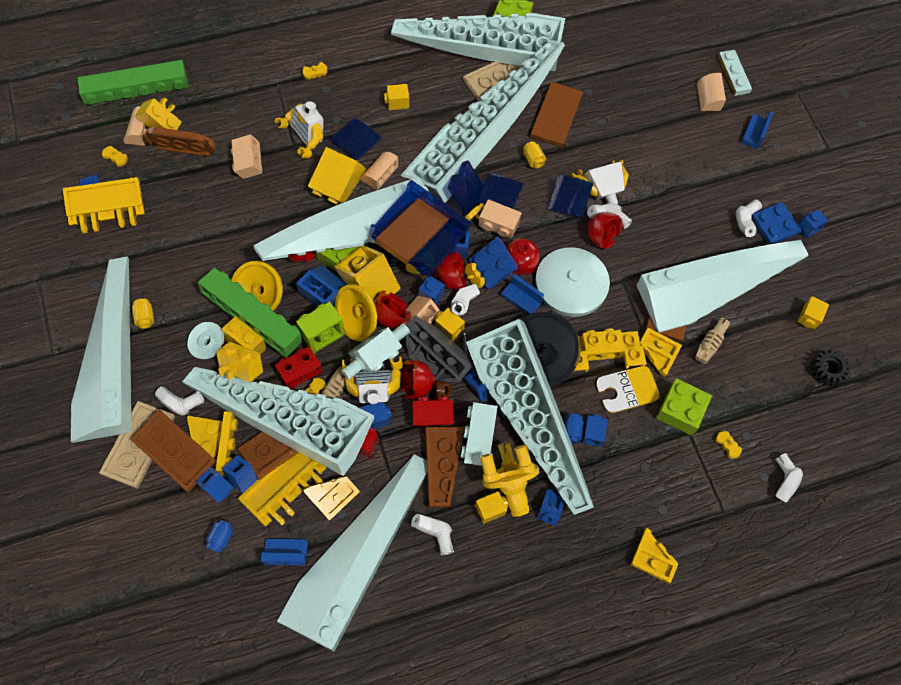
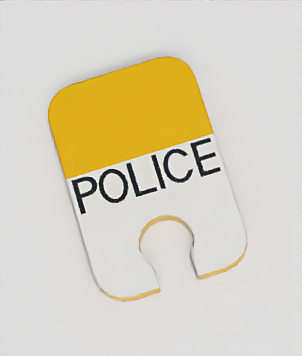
M646 366L602 376L596 382L598 393L604 392L608 388L614 389L617 393L615 399L602 401L604 409L609 413H616L653 403L659 398V391L652 373Z

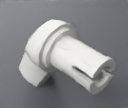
M754 199L748 205L740 206L736 210L738 226L747 237H752L756 234V226L751 220V215L762 208L759 200Z
M615 203L591 205L587 210L590 218L606 211L617 214L622 218V227L625 229L632 223V219L622 212L621 206Z
M469 285L457 292L451 302V310L454 314L463 315L467 312L470 300L480 295L477 285Z
M159 387L155 393V396L165 407L181 416L187 415L190 409L205 402L199 391L184 399L175 396L165 387Z
M787 453L780 456L781 458H776V462L785 472V478L775 496L787 503L800 485L803 472L794 466Z
M416 514L413 517L412 527L437 537L441 555H448L454 552L450 537L452 529L449 524L421 514Z

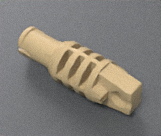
M720 318L714 329L709 330L696 354L695 359L706 364L716 353L724 340L725 331L730 326L728 320L723 324L724 318Z
M339 367L330 378V382L327 383L321 395H325L326 398L330 399L340 397V394L346 387L345 376L341 372L342 367Z

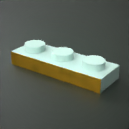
M736 51L719 52L718 59L734 96L750 93L752 88Z

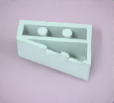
M473 402V406H469L467 418H471L470 426L465 427L464 438H468L467 446L462 447L461 458H465L464 463L482 466L479 457L491 453L497 406Z

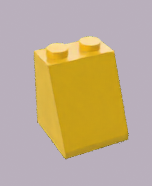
M326 147L308 187L313 189L312 193L322 197L324 194L328 196V201L332 203H344L360 181L366 168L358 161Z
M365 245L358 247L335 266L336 271L347 285L356 284L361 286L369 293L373 301L382 291H386L385 294L389 295L391 292L395 294L401 289L384 254Z

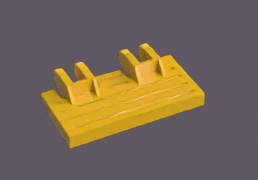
M138 177L63 188L69 225H78L77 217L79 216L82 233L88 232L86 217H91L92 228L96 232L100 229L99 221L116 219L114 211H117L120 228L125 227L123 212H129V221L132 226L137 225L136 215L145 214L140 179Z
M299 452L262 479H258L238 499L265 527L272 521L267 515L268 513L282 526L285 521L276 513L280 507L291 517L295 514L282 499L285 498L291 503L302 492L298 484L302 488L310 487L306 483L310 478L316 484L323 483V480L313 470L315 469L321 474L326 467Z

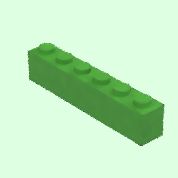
M183 60L78 77L79 94L85 105L189 87Z
M213 268L198 282L200 292L233 318L235 316L284 357H287L302 342L301 331L295 325L291 326L282 315L275 314L266 303L262 304L258 301L253 293L246 292L238 282L234 283L230 280L225 272H220Z

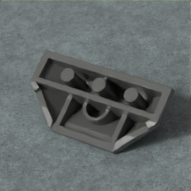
M417 315L413 317L407 325L410 333L406 335L409 358L427 364L435 376V381H461L472 367L465 352L436 326Z

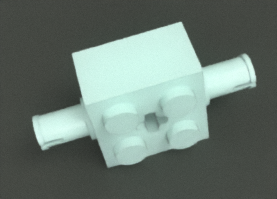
M402 323L392 332L389 327L377 330L370 338L364 340L348 352L353 362L341 370L345 378L350 380L359 371L371 372L373 370L375 372L384 365L383 361L388 358L390 360L398 355L399 352L397 350L402 347L399 341L410 333L408 327Z

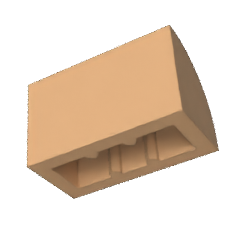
M708 74L697 82L701 111H721L726 101L722 74Z
M141 106L135 107L132 111L124 137L125 144L141 146L146 144L144 135L149 127L135 116Z
M383 152L361 176L360 180L378 190L398 168V156L390 152Z
M417 296L406 309L407 313L411 312V316L404 324L407 326L415 315L432 323L441 311L431 298Z

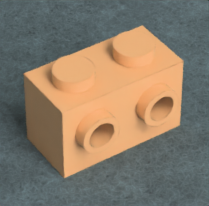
M251 134L232 140L231 153L234 161L232 164L234 172L243 179L262 174L259 141Z
M487 200L479 218V226L484 230L493 231L502 237L512 239L519 225L522 212Z

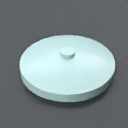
M570 247L555 250L541 261L537 269L535 285L536 289L544 294L542 302L552 311L564 316L578 317L590 314L602 305L609 291L610 280L607 269L600 259L586 250Z

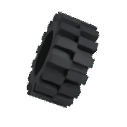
M833 349L821 352L813 359L810 368H813L811 374L815 373L813 378H819L818 383L824 382V386L830 384L831 387L841 383L848 377L847 375L850 373L849 369L851 368L850 365H846L849 360L843 359L845 357L844 354L840 356V351L837 350L833 353ZM825 362L834 365L836 368L835 374L829 373L825 369Z

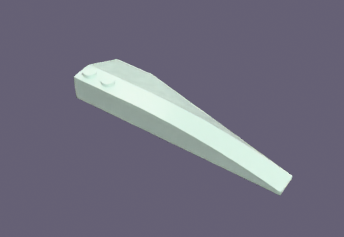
M526 13V16L511 14L509 17H501V15L486 17L485 15L458 16V19L442 17V20L426 18L418 21L417 18L395 19L391 35L464 56L523 66L522 63L525 60L534 58V53L550 40L561 42L565 18ZM558 58L550 71H556Z
M416 177L322 211L255 244L254 249L260 258L265 261L288 257V254L305 255L307 251L316 250L318 253L325 252L327 248L338 250L364 246L367 242L377 244L375 242L376 238L418 198L438 211L428 188Z
M128 257L111 259L107 266L71 403L72 443L131 432Z
M518 319L466 342L480 380L483 384H486L485 386L489 393L499 404L503 413L508 417L516 432L533 453L539 465L542 466L550 481L558 489L573 514L575 515L594 508L574 449L525 323Z
M194 367L182 381L196 392L199 391L204 397L228 412H232L248 424L342 476L345 475L355 461L374 420V415L339 398L334 397V399L326 398L325 395H312L303 390L294 391L290 390L289 387L262 381L259 383L252 381L250 383L235 377L228 380L227 374L221 377L216 371Z
M413 455L298 582L277 622L333 652L335 651L427 475L425 459L417 455Z

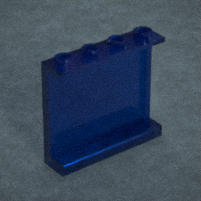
M411 179L407 184L406 191L375 225H370L369 234L376 241V238L418 198L449 219L447 224L407 263L414 266L420 274L430 278L468 233L472 222Z

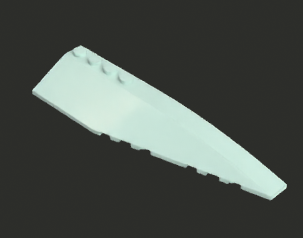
M550 40L534 53V58L525 60L519 70H513L509 73L510 77L505 81L501 80L481 96L482 100L472 103L466 113L463 115L460 113L456 116L455 122L451 125L449 123L446 124L400 175L401 178L407 181L418 177L428 188L432 199L446 203L521 114L554 65L565 46L564 43Z

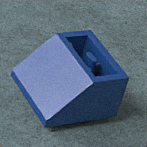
M324 266L309 270L296 283L299 294L317 307L331 302L333 307H335L337 293L343 286L347 285L344 280Z

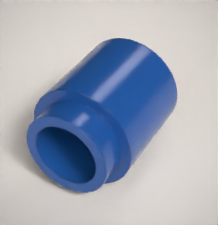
M573 413L567 414V418L564 419V425L571 444H577V442L582 441L584 421L581 415Z
M220 520L219 523L214 522L207 536L205 547L221 553L222 549L226 548L234 531L231 529L232 525L223 520Z

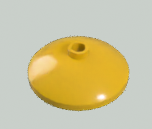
M250 261L240 266L231 279L234 283L238 282L246 292L253 293L258 301L262 304L266 303L272 311L278 307L282 298L283 286L275 268L265 262Z
M356 284L343 286L337 293L335 309L343 319L345 334L354 341H364L370 338L376 329L377 310L375 303L369 293L361 286Z

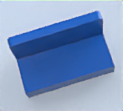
M770 111L766 119L753 114L741 144L758 149L765 137L774 112Z
M513 274L510 284L501 293V297L525 314L530 315L535 313L540 307L544 294Z
M266 539L265 552L261 553V562L264 565L306 566L308 541L300 539Z

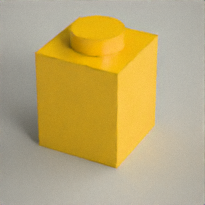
M407 84L387 86L384 100L385 104L388 103L389 110L409 109Z
M811 296L804 304L797 322L815 330L822 323L829 304Z
M447 308L444 312L441 311L437 314L435 326L453 341L464 330L465 321Z
M496 492L477 500L475 507L482 523L485 524L506 515L508 503L504 496L501 497L500 493Z

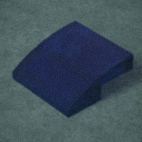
M354 118L331 137L330 140L333 145L343 149L347 156L358 160L379 142L381 137L369 126Z
M469 160L462 162L458 174L451 176L447 189L462 212L467 213L479 199L484 185Z
M490 172L477 202L486 205L487 200H491L514 209L524 183Z
M559 175L548 209L583 218L594 183Z

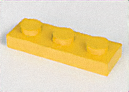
M224 412L216 464V472L221 476H226L222 468L232 461V458H230L231 450L235 448L233 434L234 431H237L238 420L232 412Z

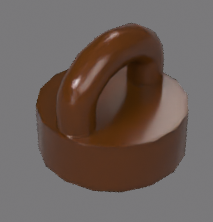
M435 381L432 389L434 399L437 400V397L443 396L449 397L452 392L451 384Z

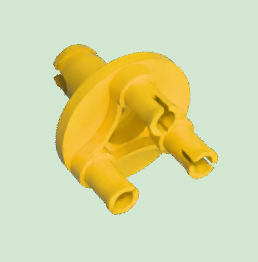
M505 442L506 451L503 443L498 445L502 458L500 469L496 470L493 454L488 453L479 457L484 471L482 482L486 488H499L506 496L512 516L518 517L529 513L525 488L527 481L539 474L538 465L531 462L527 445L514 448L518 464L517 459H514L511 443Z

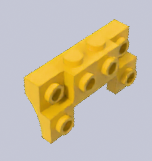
M606 329L602 332L590 330L583 333L582 336H578L581 347L580 358L574 371L585 370L587 372L589 370L588 361L621 358L622 355L626 368H629V366L646 365L643 346H640L638 331L621 333V330Z

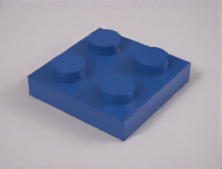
M783 202L754 213L751 216L752 221L768 245L798 235L802 231Z
M498 237L469 259L471 263H476V270L485 279L484 284L487 289H492L519 268L502 240Z

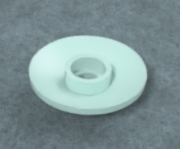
M213 322L201 323L189 334L188 349L198 359L212 358L222 348L224 334L220 326Z

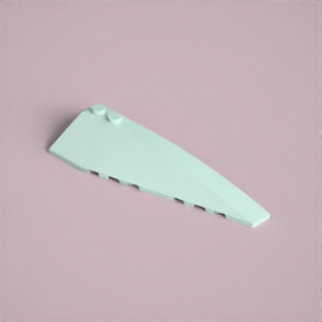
M801 240L734 251L643 274L637 283V288L657 332L660 333L693 324L701 317L710 314L713 310L724 306L727 302L736 299L755 288L758 284L767 281L775 274H779L787 267H791L808 257V253Z

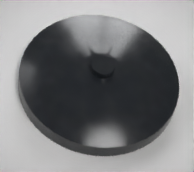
M549 312L530 314L522 318L521 321L526 325L551 388L565 381L575 370L580 358L581 347L579 337L572 325L557 314Z

